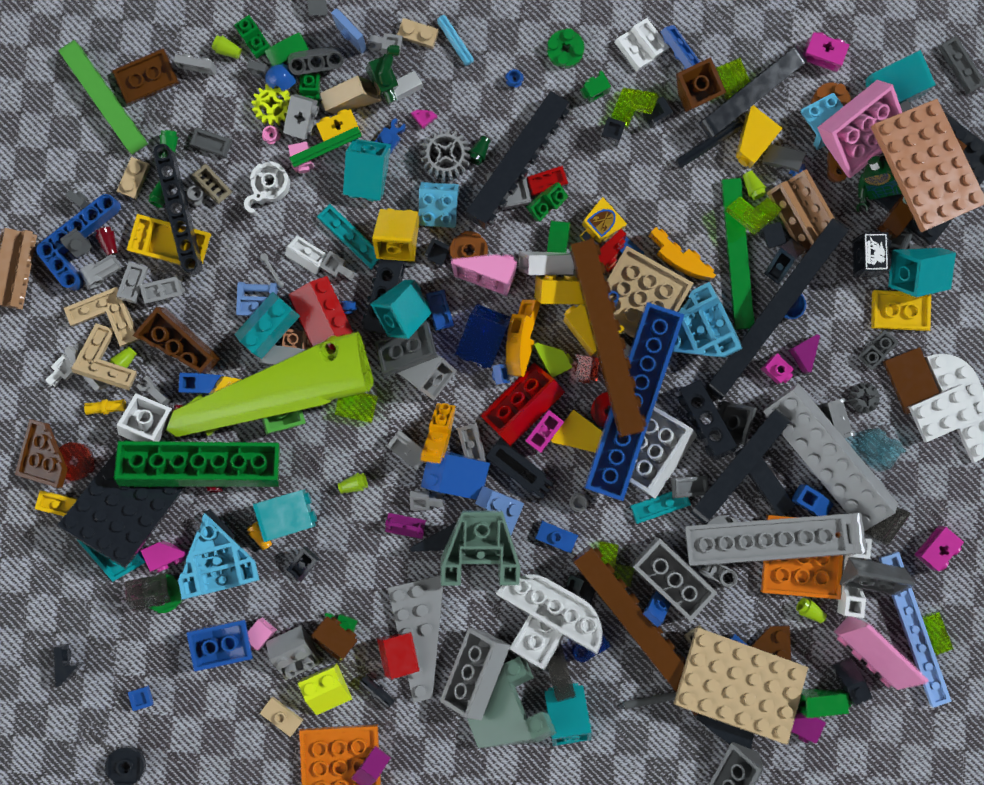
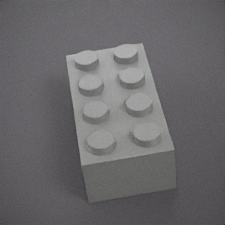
M658 537L631 564L645 580L690 622L717 594L706 581Z
M468 627L440 702L467 719L482 720L510 645L483 630Z

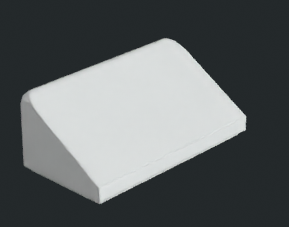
M413 71L397 79L398 87L394 91L398 98L397 101L422 89L423 84L416 72Z
M296 236L287 246L285 253L287 257L314 274L320 271V265L327 256L325 252L299 236Z

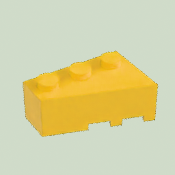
M535 276L534 298L541 304L584 305L578 279L575 276Z

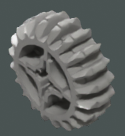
M441 129L439 130V135L433 132V139L427 137V143L422 144L425 150L420 151V154L424 156L421 158V162L425 163L423 165L424 169H429V175L435 172V179L442 175V181H445L446 176L453 180V174L459 178V171L462 173L466 172L463 166L469 167L470 165L467 161L471 159L470 154H468L471 148L466 147L468 141H463V135L457 137V131H454L452 135L449 129L446 130V134H443ZM442 142H450L446 146L440 144ZM457 146L462 153L459 162L453 155ZM433 148L438 154L435 163L430 159ZM442 153H444V154L449 153V157H447V156H444V157H443ZM445 164L452 166L450 168H440Z

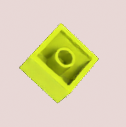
M337 663L302 678L298 682L305 702L316 715L352 700V696Z

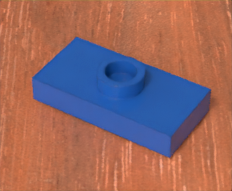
M440 290L425 294L426 300L429 303L430 315L435 331L454 327L445 291Z
M542 521L535 539L571 553L578 535Z
M656 590L652 594L643 614L655 626L659 627L663 623L671 603Z

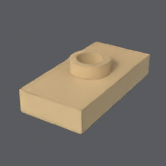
M274 697L269 700L260 712L262 716L289 737L293 735L303 721L302 718Z

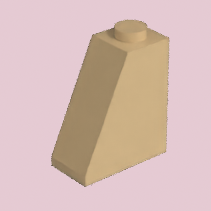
M358 75L320 93L322 107L326 112L337 114L344 109L353 110L382 101L381 96L378 97L371 80Z

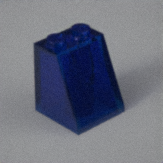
M476 304L469 315L455 355L464 361H473L481 368L491 369L508 329L511 317Z

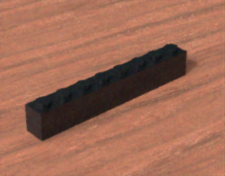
M552 91L549 92L467 209L466 218L485 230L488 225L492 226L497 219V212L505 208L508 202L506 199L509 195H514L520 179H525L529 172L527 170L529 166L537 162L539 158L538 153L541 149L543 151L546 149L550 136H554L557 133L561 120L565 121L568 117L570 102Z

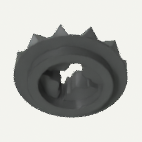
M859 383L851 389L849 402L856 411L869 413L876 410V407L880 404L881 395L871 383ZM864 392L866 395L872 396V398L867 400V403H865V400H858V398L864 396Z

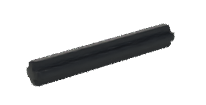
M735 120L712 138L706 139L676 159L677 165L683 168L742 129L741 123Z

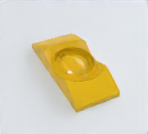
M137 214L127 251L180 265L170 222ZM181 225L179 232L185 231L186 227ZM194 229L203 264L211 233ZM190 242L184 245V251L190 249ZM191 261L188 264V268L193 269L195 267V261Z

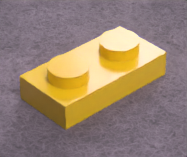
M40 490L35 509L65 516L77 501V498Z

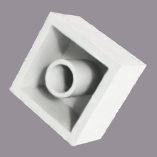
M135 393L117 424L118 435L132 441L159 442L167 428L172 408Z

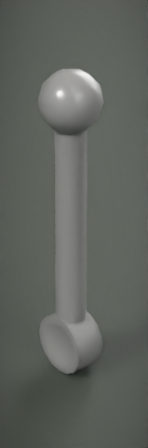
M265 253L261 254L260 259L266 263L277 282V287L282 288L284 282L280 281L269 263L268 255Z

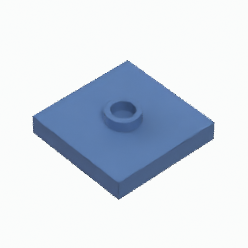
M336 8L331 13L337 29L347 41L349 40L363 54L367 50L363 34Z

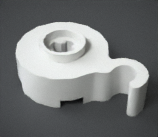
M269 161L268 163L258 164L252 170L250 180L254 194L245 199L244 207L251 215L257 216L258 213L252 208L254 203L276 202L288 194L290 178L280 164ZM274 179V183L268 186L267 180Z

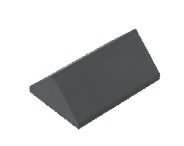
M849 557L840 580V585L898 595L915 586V581L905 568Z
M734 742L731 743L709 785H755L764 770L759 752Z

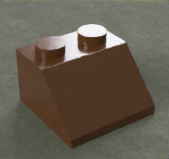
M711 57L676 74L678 96L685 112L726 93Z
M326 616L312 634L311 640L341 663L358 641L355 638L357 635L348 628L344 630L340 627L341 622L333 616L331 618Z

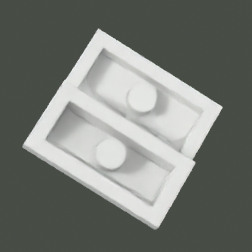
M648 18L634 25L630 31L618 37L615 41V44L636 72L669 49V46L664 42Z

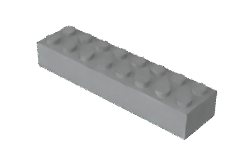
M799 383L765 407L763 412L767 417L776 408L791 420L781 434L847 514H862L864 531L895 514L898 502Z

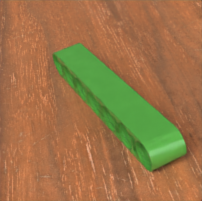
M72 40L60 48L58 51L126 149L133 155L148 145L143 135L79 44Z

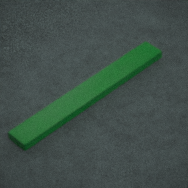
M741 178L722 179L721 188L734 330L750 329L754 324L742 183Z

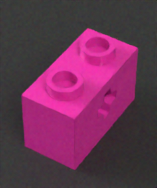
M813 32L808 39L803 55L807 62L837 72L843 65L849 44L841 39L827 37L824 33Z
M548 410L525 442L541 453L564 421Z
M938 526L914 555L931 570L940 572L949 565L948 561L952 556L957 555L961 551V546L964 542L947 527Z

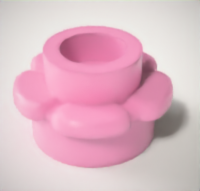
M267 126L262 132V139L267 141L268 144H275L281 136L279 129L275 126Z

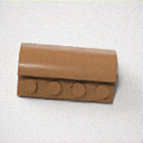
M807 169L766 192L790 236L805 247L807 251L831 219L834 218Z
M9 228L1 230L0 306L23 309L37 235H34L32 231H17Z

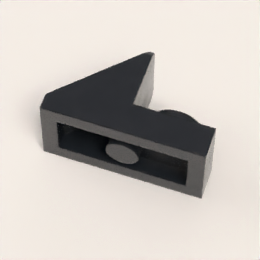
M304 546L289 565L287 571L302 582L321 558L307 546Z
M69 643L53 647L55 687H60L67 683L84 664V662L70 663L72 652L69 649Z

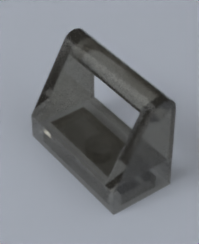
M897 507L895 514L864 531V534L877 544L888 546L911 514Z

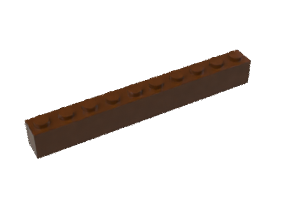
M594 238L571 244L569 249L619 438L645 431L644 427L647 426L644 415H640L641 401L639 396H635L634 388H636V382L633 376L630 377V360L628 357L625 358L623 351L626 350L624 339H620L618 331H621L619 320H615L613 312H616L615 303L613 300L610 301L608 293H611L609 282H605L603 274H606L604 263H600L598 255H601L599 244H595Z
M590 545L587 546L571 560L677 693L686 660L681 654L676 655L673 651L676 648L673 643L661 636L664 633L662 629L653 625L643 614L645 608L641 610L637 605L639 600L633 593L629 595L625 590L627 585L621 578L616 579L613 575L615 572L613 567L608 562L604 564L601 560L603 555L597 547L593 549ZM691 711L694 714V716L698 714L694 711Z

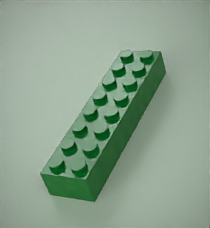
M118 441L114 479L118 486L279 487L280 445L279 443Z

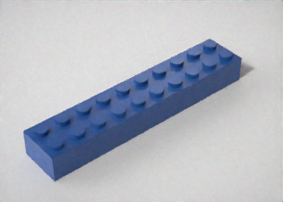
M649 302L645 304L627 357L631 364V369H629L630 377L633 376L636 382V388H634L635 396H639L641 401L640 415H644L647 426L644 427L645 431L619 438L612 408L610 407L584 485L585 489L620 501L624 500L685 314Z

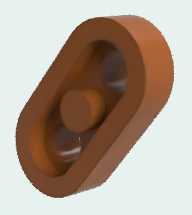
M828 151V179L833 183H840L846 179L847 175L831 152ZM836 169L841 170V175L837 174Z

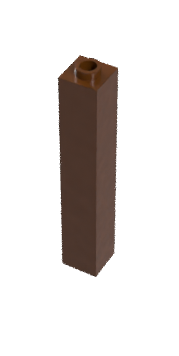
M957 139L962 150L964 151L967 145L959 139ZM903 194L876 228L880 232H888L890 240L898 237L913 218L908 204L903 202Z

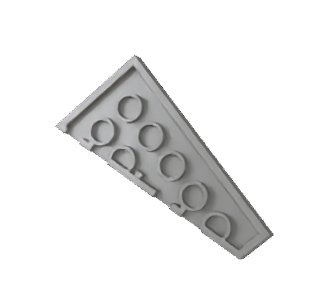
M440 575L388 587L398 634L412 633L420 669L418 672L407 675L413 703L433 698L443 594Z

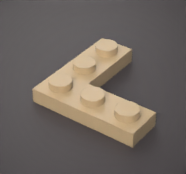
M114 287L64 308L70 326L74 327L107 313L120 347L140 340L132 336L136 332V328L125 301L116 297L119 287Z
M96 323L72 366V372L130 390L137 376V371L101 360L115 333L113 328Z

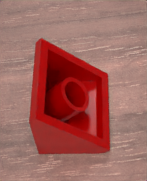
M411 632L377 638L385 677L395 679L420 671Z

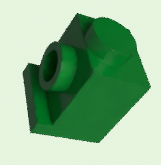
M600 71L597 78L591 77L585 81L584 87L580 89V92L584 99H588L589 103H592L610 93L611 85L603 71Z

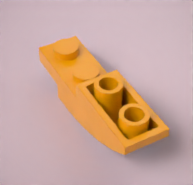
M655 227L648 235L661 248L656 255L672 268L700 280L710 281L716 276L713 273L714 269L709 264H704L696 251L688 249L683 254L681 247L675 242L672 243L667 238L668 235L663 229Z
M522 299L518 314H512L506 341V367L509 376L524 377L535 342L530 337L541 304L537 300Z
M447 403L436 404L429 424V433L421 453V461L441 464L442 458L445 457L452 430L455 405Z

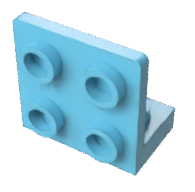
M834 93L801 109V114L816 134L813 145L817 150L826 146L817 127L844 107Z
M421 182L419 188L420 226L456 227L459 184Z

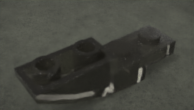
M560 642L547 664L557 703L576 697Z

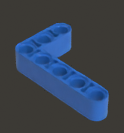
M103 194L37 245L36 252L63 287L78 291L83 287L84 280L64 255L69 250L61 243L60 239L80 224L82 228L79 232L84 237H88L120 211L121 205L111 195ZM112 201L111 207L106 208L107 203ZM94 213H97L96 218L94 220H91V216ZM51 248V253L46 255L47 249ZM62 262L63 266L58 270V265ZM74 277V283L69 285V280Z

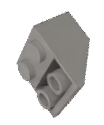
M302 626L296 627L266 642L269 660L285 680L321 664L311 638Z

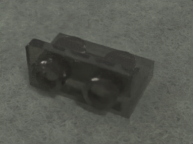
M165 573L125 581L126 603L131 610L141 611L146 607L162 606L165 603L171 602L168 595Z

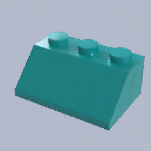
M272 292L234 335L250 352L262 359L300 315Z

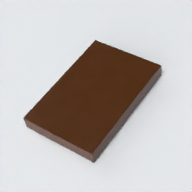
M164 48L112 70L125 103L128 106L180 84Z
M920 347L883 361L904 414L911 413L908 408L909 406L939 394Z

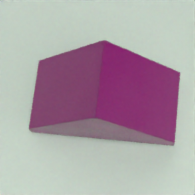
M818 334L789 349L802 373L812 372L820 339Z
M375 745L351 779L359 785H372L378 779L391 757Z

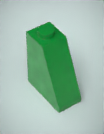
M802 689L797 710L807 718L849 714L851 700L849 694L844 690Z

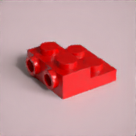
M622 229L600 248L601 255H598L600 263H604L607 272H610L615 267L617 255L624 248L626 233Z

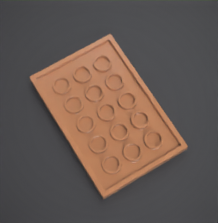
M938 99L871 126L874 136L921 232L984 205V194Z

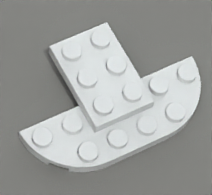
M935 354L925 357L940 393L908 407L924 442H928L957 429L971 462L975 463L984 457V389L979 378L968 363L956 356Z
M531 574L520 577V585H502L497 591V596L529 614V617L509 648L517 655L544 670L564 635L590 651L598 653L602 642L601 622L593 607L584 599L545 577Z

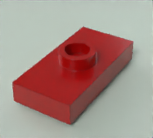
M563 166L526 177L532 196L541 194L556 182H559L562 187L568 185Z

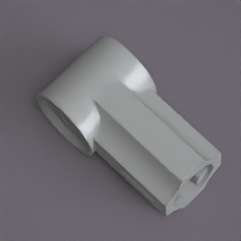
M111 254L96 264L84 266L79 270V273L88 288L92 289L100 286L104 279L121 270V265L114 255Z

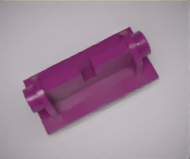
M388 513L385 532L423 539L426 520Z

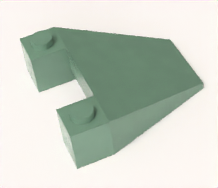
M462 511L441 556V586H461V564H498L500 585H520V564L503 511Z
M520 656L503 664L482 720L467 719L479 749L535 743L556 734L548 714L540 712L530 718L526 716L515 687L534 677L527 660Z

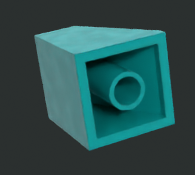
M921 50L872 73L865 80L866 88L876 80L893 84L899 104L907 100L908 102L917 100L936 86Z
M356 139L351 142L345 156L343 195H348L350 198H366L373 202L381 200L385 189L391 144Z
M944 248L892 250L888 287L914 297L951 290L956 252Z
M403 280L371 303L388 337L409 339L431 314L429 303L423 297L420 285L415 280Z
M305 489L253 504L264 542L316 526L317 516L315 511H311L310 503H312L309 492L306 493Z
M578 683L567 685V688L560 689L558 686L548 688V691H544L547 712L556 731V734L551 736L553 746L590 741L592 731L583 685L579 686Z

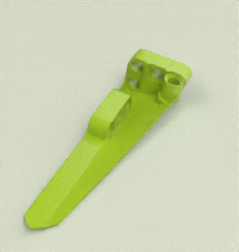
M359 332L338 337L330 336L326 341L182 406L173 411L166 430L179 437L327 404L333 399L369 392L374 381ZM328 343L335 345L336 350H331L328 347Z

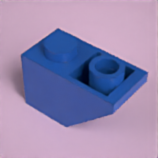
M179 373V392L185 394H209L216 387L219 378L224 375Z
M799 484L791 498L793 503L814 516H827L834 505L824 495L805 484Z

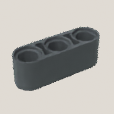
M335 46L294 52L287 59L289 69L295 75L337 69L342 66L344 61L340 49ZM333 54L339 55L335 61L329 59ZM314 57L320 58V61L316 64L310 62ZM299 60L302 63L300 66L294 67L292 62Z

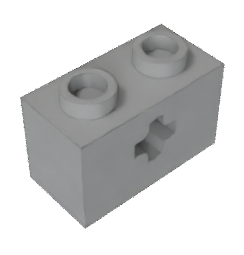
M298 94L291 95L283 133L304 140L310 138L315 129V125H313L314 117H317L319 111L318 101ZM300 114H302V117L305 118L304 121H302V118L299 117Z

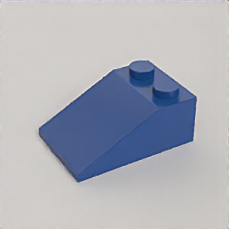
M446 451L441 464L426 462L421 487L440 493L477 500L482 486H485L490 463Z
M245 620L209 625L187 632L194 672L253 659Z

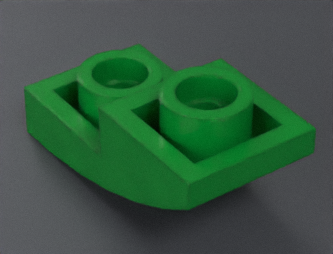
M250 15L234 24L256 59L264 55L265 50L271 47Z
M296 33L265 50V53L271 65L274 66L286 63L291 53L309 50L301 33Z
M301 74L300 95L317 100V106H319L320 74Z
M556 182L538 195L526 208L535 221L541 222L552 209L557 210L568 198V195L561 184Z
M551 220L547 252L567 253L570 222Z

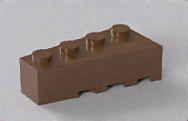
M156 307L132 335L200 373H209L221 359L167 308Z

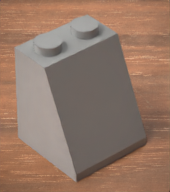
M437 354V358L401 371L398 374L434 401L457 370Z

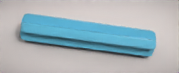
M442 15L437 19L438 25L466 66L470 65L474 61L472 55L447 17Z

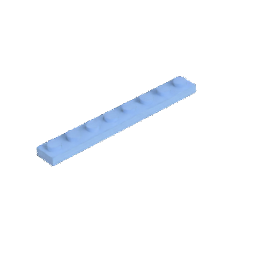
M897 551L878 557L879 562L882 564L905 568L900 553ZM912 587L898 595H891L917 670L929 680L926 684H923L930 706L934 708L951 702Z

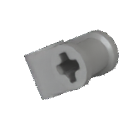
M722 564L704 565L698 571L726 587H732L738 581L737 574ZM730 572L732 579L730 582L725 583L723 575Z

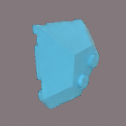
M708 282L692 290L686 304L679 311V313L685 315L673 352L726 357L742 349L732 323L711 283Z
M206 513L202 517L199 531L195 535L186 558L185 567L178 579L182 600L259 580L256 561Z

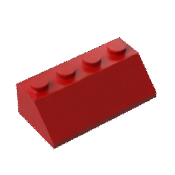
M327 276L311 281L288 294L295 312L300 315L299 321L311 347L326 341L330 336L338 337L354 333ZM328 343V347L331 350H336L335 345Z
M533 363L526 370L524 377H519L480 416L511 446L565 391L555 379L537 364Z

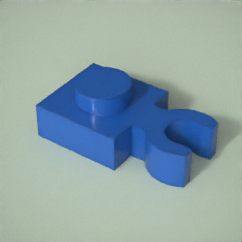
M396 118L392 120L390 130L384 127L374 141L391 144L390 154L401 140L398 134L403 133L406 129L405 124L400 128L395 127L398 122Z

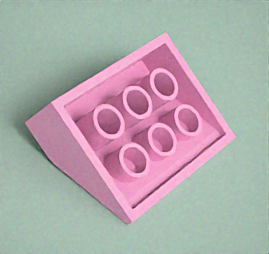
M876 80L817 127L824 144L848 178L853 177L868 164L870 158L883 153L871 126L902 113L893 84Z
M503 254L502 256L489 255L453 259L451 264L454 277L508 296L515 277L517 262L514 261L512 256Z
M848 616L834 631L839 636L837 640L845 647L848 645L852 649L851 654L859 661L863 659L867 663L865 667L870 672L881 676L879 680L886 687L889 688L891 686L899 690L926 684L929 681L869 623Z

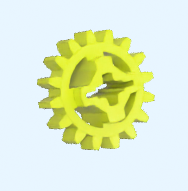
M266 84L265 90L259 88L260 94H254L256 100L251 102L255 106L252 108V111L257 113V119H262L263 124L269 122V125L273 126L274 122H276L280 126V121L283 120L285 122L290 94L287 90L277 89L276 86L272 89ZM278 95H280L281 97H283V98H284V101L279 100ZM261 109L267 111V115H265V114L261 111Z

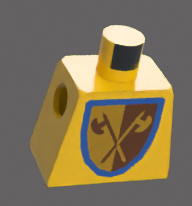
M602 197L584 219L582 225L586 230L579 237L582 241L594 238L600 244L614 236L620 229L623 230L627 223Z

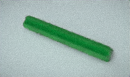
M354 127L291 156L290 161L293 167H297L362 136L358 127Z

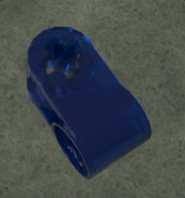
M602 633V642L597 654L578 643L573 646L572 654L577 661L586 662L608 649L610 644ZM579 648L585 650V655L583 657L581 655H577L579 653Z

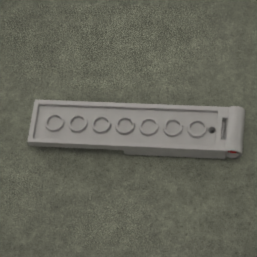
M861 513L685 526L689 566L867 553Z

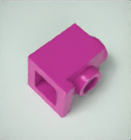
M777 353L771 356L762 366L761 370L775 383L780 384L782 382L787 383L792 378L793 374L791 372L794 368ZM779 366L783 369L782 373L778 372Z

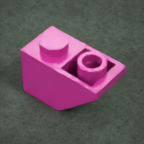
M162 541L141 550V553L149 571L157 570L159 573L168 569V564L172 562L179 564L185 561V556L188 555L190 550Z

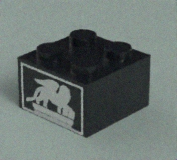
M865 232L852 240L853 278L878 277L889 271L891 268V258L889 257L891 240L888 238V232Z

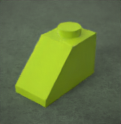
M541 343L534 344L535 351L547 373L552 378L573 368L571 365L573 360L569 353L565 354L563 350Z

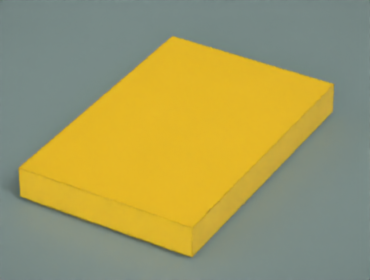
M873 290L871 329L930 331L931 294L914 297L901 291Z

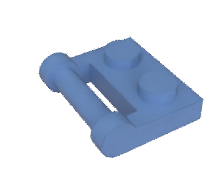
M238 282L236 315L251 316L267 298L244 296L245 291L269 292V295L274 292L277 295V283L267 285Z

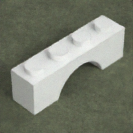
M865 538L867 553L843 555L842 574L849 557L866 561L870 560L872 539ZM841 585V597L838 600L837 613L844 616L864 618L866 597L863 589Z

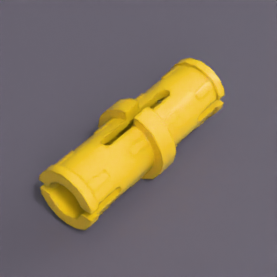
M105 399L101 402L84 404L86 415L98 413L107 415L110 412L125 411L127 408L125 399L114 401Z

